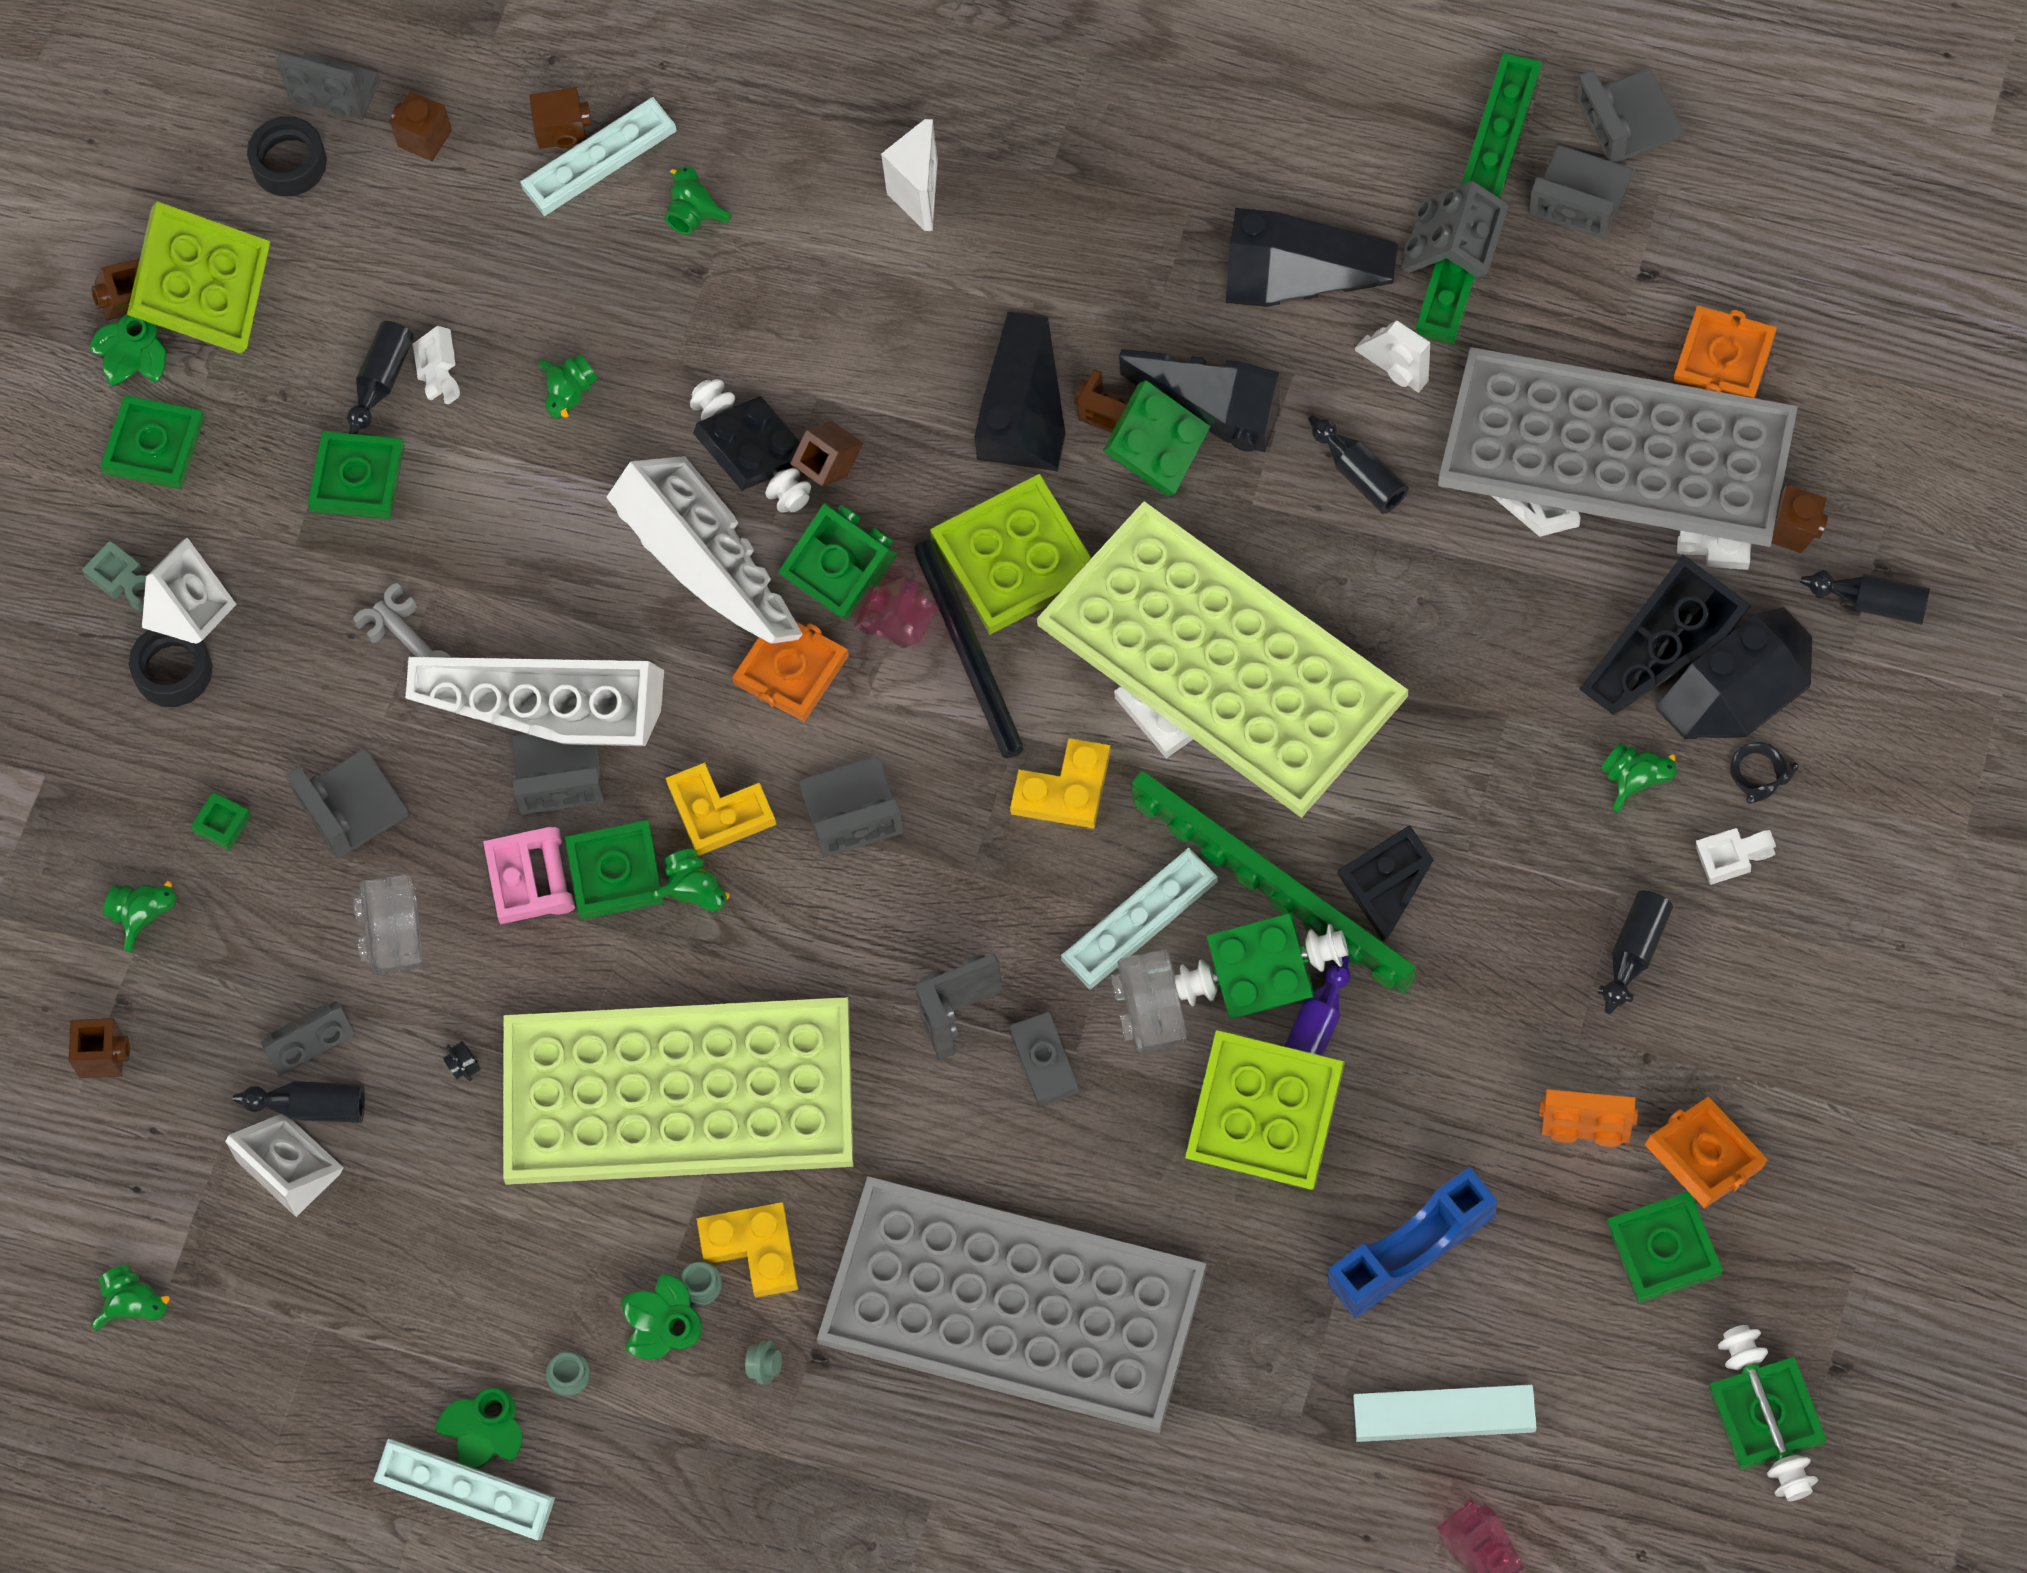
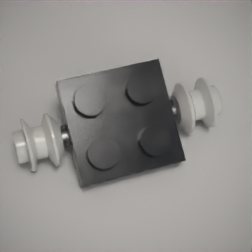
M705 380L698 384L692 392L690 407L695 411L702 409L703 411L701 414L702 421L696 423L693 434L741 491L769 480L770 482L765 494L768 499L779 498L777 503V510L779 512H796L804 507L809 500L808 494L810 493L811 485L807 481L798 483L800 472L790 464L800 441L766 401L759 396L733 407L735 396L731 392L722 394L724 389L722 380Z

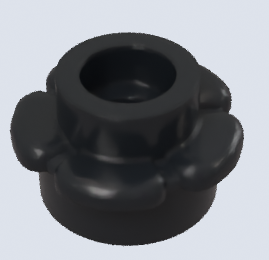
M463 1040L453 1047L448 1044L446 1048L449 1054L443 1060L456 1079L464 1076L468 1081L473 1080L471 1075L481 1070L466 1044Z

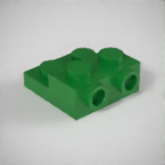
M823 504L777 573L840 618L848 620L869 587L876 588L898 553L890 548L894 541L875 527L870 532L864 530L857 525L861 517L841 504L836 510L829 505Z

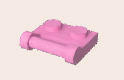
M546 827L483 841L500 925L546 914H566L575 909L573 895L567 891L559 850L562 839L559 828ZM537 848L542 849L551 893V895L538 897L529 851Z

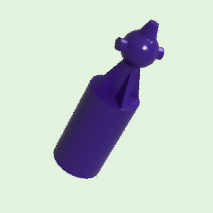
M1342 957L1343 964L1340 967L1337 963L1327 967L1325 971L1327 984L1314 993V997L1304 1001L1285 1042V1047L1323 1056L1340 1019L1339 988L1345 987L1350 981L1349 957Z

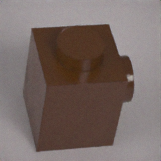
M577 87L529 95L533 127L539 149L550 147L568 148L586 140L584 126L592 125L588 101L580 102Z
M412 91L409 92L403 103H398L395 106L390 118L398 147L432 162L452 131L445 106Z
M140 258L100 268L94 283L95 285L91 287V292L96 308L103 309L106 321L120 318L127 314Z
M829 421L806 430L790 464L819 485L825 486L848 476L863 442L833 421Z
M1787 484L1781 491L1771 543L1802 553L1814 538L1820 539L1828 520V515L1823 514L1827 498Z
M114 1018L70 1020L69 1062L78 1077H122L123 1062L129 1061L130 1043L128 1036L122 1034Z

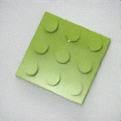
M156 201L151 208L127 315L242 354L248 346L271 241Z
M1040 474L930 529L931 538L936 542L940 553L990 635L1048 606L1091 560L1089 553Z
M1216 1030L1185 1158L1314 1190L1345 1061Z

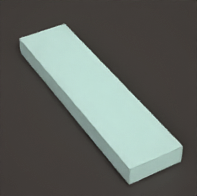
M651 97L520 181L522 189L543 216H546L677 131L675 123L654 97Z
M1188 847L1061 955V961L1091 990L1218 882V876Z
M1533 1385L1354 1394L1353 1397L1356 1442L1536 1432Z
M394 1439L387 1440L373 1481L535 1540L542 1539L556 1498Z

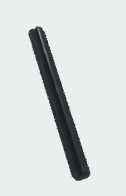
M932 539L919 542L914 548L915 555L1001 755L1006 759L1017 756L1023 752V743L936 542Z

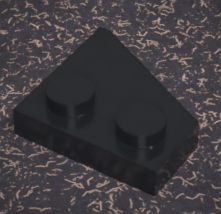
M1409 825L1340 868L1337 874L1382 941H1385L1398 923L1434 859Z

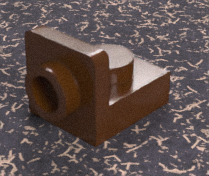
M1094 369L1088 381L1082 380L1075 394L1074 403L1078 404L1079 421L1112 433L1127 404L1115 395H1101L1103 391L1102 372Z

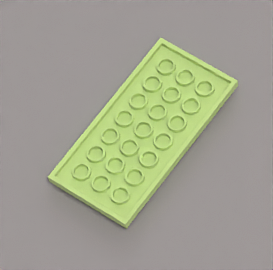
M1145 501L1037 618V624L1040 628L1301 818L1408 697L1407 688Z
M848 997L504 1015L503 1179L506 1185L854 1167Z

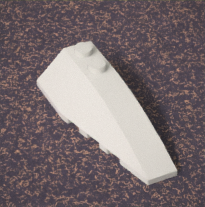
M686 456L630 461L606 498L615 507L618 516L628 523L641 539L642 545L684 586L708 606L736 625L771 644L799 640L802 632L782 597L771 593L767 586L771 578L765 568L756 567L750 557L754 551L748 539H740L734 529L738 524L735 516Z
M409 657L406 699L566 745L646 746L661 713L664 670L650 661Z

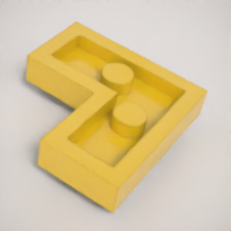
M1069 738L1060 776L1018 770L1010 806L1011 815L1094 829L1111 753L1110 745Z
M705 763L665 778L692 845L697 850L699 856L776 825L774 815L760 783L720 798Z
M783 1202L696 1218L704 1262L712 1264L748 1257L755 1298L798 1290Z

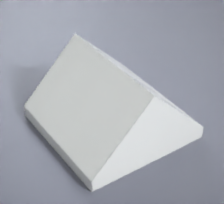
M924 119L881 153L887 195L924 231H933L938 158L933 119Z
M188 538L182 540L146 576L142 628L197 644L237 604Z
M282 1114L228 1135L225 1141L236 1161L295 1217L341 1174L344 1168L293 1120Z

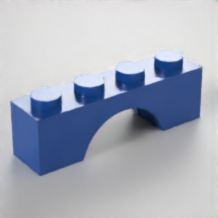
M1468 1167L1435 1191L1426 1205L1398 1230L1371 1244L1363 1243L1328 1269V1286L1356 1319L1496 1217L1497 1199L1475 1172Z

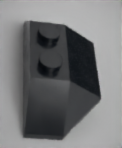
M1784 607L1757 613L1694 661L1660 701L1656 710L1684 739H1697V737H1747L1810 688L1812 635Z

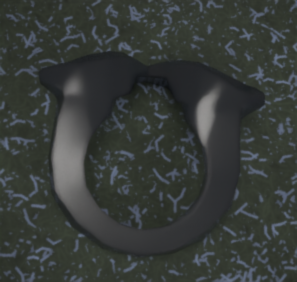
M1755 742L1741 747L1734 754L1730 763V773L1736 785L1747 794V803L1751 804L1769 798L1774 794L1779 785L1787 784L1798 769L1799 764H1789L1771 744ZM1759 753L1765 755L1773 764L1777 780L1764 786L1748 782L1740 773L1739 765L1741 760L1749 754Z

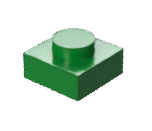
M212 792L191 825V829L194 834L230 851L251 818V814L248 809Z

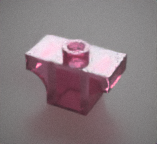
M905 576L872 590L854 627L867 635H879L894 642L901 648H906L921 642L938 606L921 595L918 591L920 586L918 583Z
M1470 1500L1437 1527L1451 1556L1469 1573H1519L1524 1569L1496 1513L1485 1503L1479 1507Z

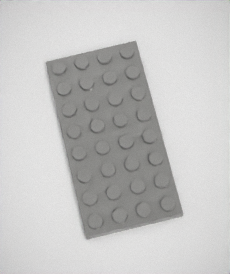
M1470 347L1439 474L1438 486L1771 547L1798 406Z
M867 1176L818 1333L817 1342L819 1345L1160 1434L1207 1270V1264Z

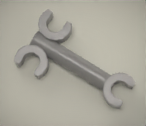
M398 583L392 584L387 588L384 593V600L377 602L372 609L360 610L353 618L358 629L362 628L366 623H375L374 628L367 632L369 641L372 644L383 638L387 627L416 657L451 658L447 652L442 650L433 651L403 621L402 618L410 616L417 606L412 597L402 604L394 603L403 594Z

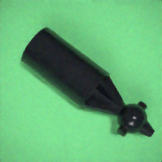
M382 321L378 327L356 378L358 405L352 407L347 414L349 434H357L360 430L367 428L372 420L370 409L391 393L414 339V334L401 324L392 321Z
M1313 415L1308 418L1312 426L1314 439L1319 443H1328L1336 469L1382 514L1390 512L1401 503L1407 495L1409 487L1363 442L1338 435L1336 425L1329 419H1320Z
M1821 570L1811 576H1802L1800 583L1810 588L1817 598L1834 593L1855 606V611L1920 625L1923 623L1930 592L1929 587L1863 574V577L1835 581L1826 570Z
M1641 890L1635 896L1612 951L1614 981L1609 982L1606 986L1600 985L1598 993L1602 994L1605 1000V1013L1611 1014L1617 1007L1622 1006L1626 1002L1631 1003L1633 1001L1634 995L1629 993L1627 985L1649 967L1673 909V904L1662 895Z
M293 1081L268 1093L259 1086H251L244 1092L233 1095V1101L243 1105L251 1112L261 1111L265 1106H268L291 1120L361 1123L365 1112V1087L363 1084Z

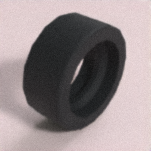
M280 116L266 121L254 131L248 142L247 158L256 182L265 191L277 196H296L309 191L319 183L326 171L327 156L318 131L308 121L298 117ZM287 140H298L309 146V158L296 170L274 172L265 167V155L268 150L278 143Z
M147 630L138 637L130 650L128 664L132 678L140 693L148 701L161 707H179L194 701L207 688L211 681L213 668L209 652L203 640L195 644L151 630ZM170 646H183L193 653L195 666L183 680L170 685H161L154 683L148 677L147 664L152 656L161 649Z

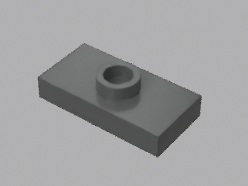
M1050 1012L1009 1025L1011 1037L1038 1107L1080 1093Z

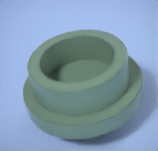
M707 1262L689 1264L682 1270L678 1278L687 1286L690 1293V1304L702 1306L713 1302L719 1296L722 1289V1278L719 1271Z
M762 1340L759 1344L750 1345L746 1354L745 1369L749 1379H755L761 1385H769L773 1378L777 1377L781 1371L782 1355L779 1350H776L773 1341Z
M575 1352L557 1354L550 1360L546 1368L548 1385L555 1393L562 1396H573L580 1393L586 1388L590 1380L591 1372L587 1361L583 1356Z

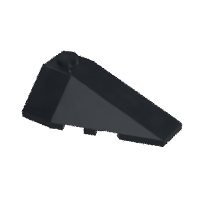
M1235 208L1230 243L1226 303L1269 307L1280 305V300L1304 296V300L1318 298V293L1340 289L1344 292L1393 284L1398 244L1280 212Z
M1008 312L983 396L974 436L977 460L1058 472L1066 433L1048 317Z
M1121 349L1119 354L1121 376L1135 385L1145 380L1211 426L1208 430L1223 441L1231 443L1235 448L1247 452L1257 450L1265 453L1280 411L1279 372L1240 361L1226 360L1224 367L1206 365L1207 362L1203 357L1191 356L1189 362L1181 363L1176 362L1166 353Z
M1682 555L1579 690L1612 715H1615L1727 637L1751 607V604L1685 555Z

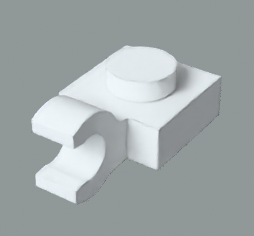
M436 326L413 343L417 378L426 382L425 393L429 400H433L443 393L444 402L449 405L459 398L460 395L457 382L448 372L449 369L455 366L454 349L450 329Z
M1680 531V536H1678L1677 540L1678 554L1706 555V567L1745 570L1749 568L1750 543Z
M1735 828L1696 840V849L1710 885L1750 873L1751 864L1749 860L1759 861L1775 855L1773 848L1776 847L1770 830L1741 839L1738 829Z

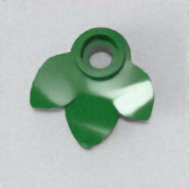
M127 314L121 318L119 323L108 324L100 328L94 335L89 349L97 355L104 356L103 372L111 386L121 384L137 370L149 380L158 382L163 375L167 359L164 346L156 339L158 325ZM140 323L142 325L141 333L137 336H132V326Z
M661 1274L656 1284L655 1293L635 1291L621 1299L623 1314L629 1324L636 1329L625 1346L627 1352L633 1356L649 1360L660 1359L672 1348L682 1350L694 1346L702 1335V1319L698 1312L690 1307L689 1290L680 1279L672 1275ZM678 1319H682L686 1325L685 1332L680 1336L676 1335L673 1330V1325Z
M498 1387L482 1390L474 1400L463 1399L453 1402L441 1414L435 1426L437 1433L459 1438L457 1443L459 1463L475 1469L487 1464L495 1453L507 1461H513L519 1453L523 1441L522 1430L514 1420L516 1415L515 1401L509 1392ZM498 1404L502 1406V1411L498 1416H487V1410L491 1405Z

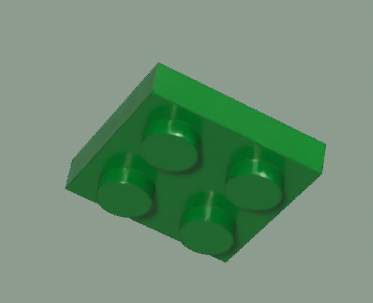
M1145 380L1138 383L1102 451L1168 497L1176 493L1211 426Z
M124 395L100 464L103 474L181 489L205 419L202 410Z
M322 431L307 504L310 512L391 519L405 448L403 439Z
M649 820L565 836L580 920L664 904V898L653 900L651 896L654 891L661 888Z
M1688 1191L1607 1219V1228L1638 1304L1722 1276L1723 1269L1693 1196Z

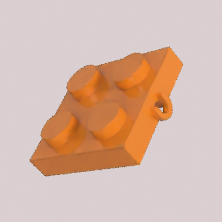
M1697 305L1674 374L1673 383L1756 398L1776 336L1777 327L1746 319V315L1738 310H1732L1728 314ZM1733 316H1738V317H1740L1741 319H1740V320H1735V319L1733 318Z
M796 622L802 632L799 640L771 644L759 637L732 676L734 685L755 695L761 702L764 700L771 707L775 706L805 722L849 657L847 648L822 636V632L817 626L810 623L804 626Z
M1547 1089L1546 1098L1540 1101L1539 1117H1543L1542 1135L1551 1136L1552 1140L1561 1143H1572L1577 1141V1139L1595 1140L1596 1144L1604 1147H1617L1621 1143H1630L1632 1126L1637 1125L1638 1108H1635L1636 1097Z
M1709 1097L1686 1112L1682 1109L1676 1111L1669 1118L1668 1124L1650 1135L1645 1143V1146L1704 1209L1731 1190L1735 1192L1751 1176L1762 1170L1768 1161L1765 1155Z

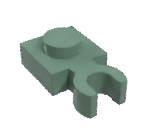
M109 541L82 569L84 576L114 600L124 592L129 604L134 609L142 611L144 608L142 601L136 597L140 590L145 589L146 576L139 575L143 571L140 563Z

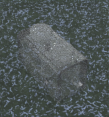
M406 874L387 877L385 880L380 878L359 883L361 897L354 898L353 902L357 923L364 922L365 936L358 937L361 962H368L373 975L377 976L396 973L399 970L422 969L424 967L416 888L411 876Z
M1160 950L1146 953L1144 956L1136 955L1119 959L1117 961L1118 975L1111 976L1116 1001L1124 1000L1127 1014L1120 1015L1124 1040H1133L1135 1051L1138 1053L1158 1050L1160 1047L1168 1048L1183 1045L1187 1042L1186 1027L1169 952Z

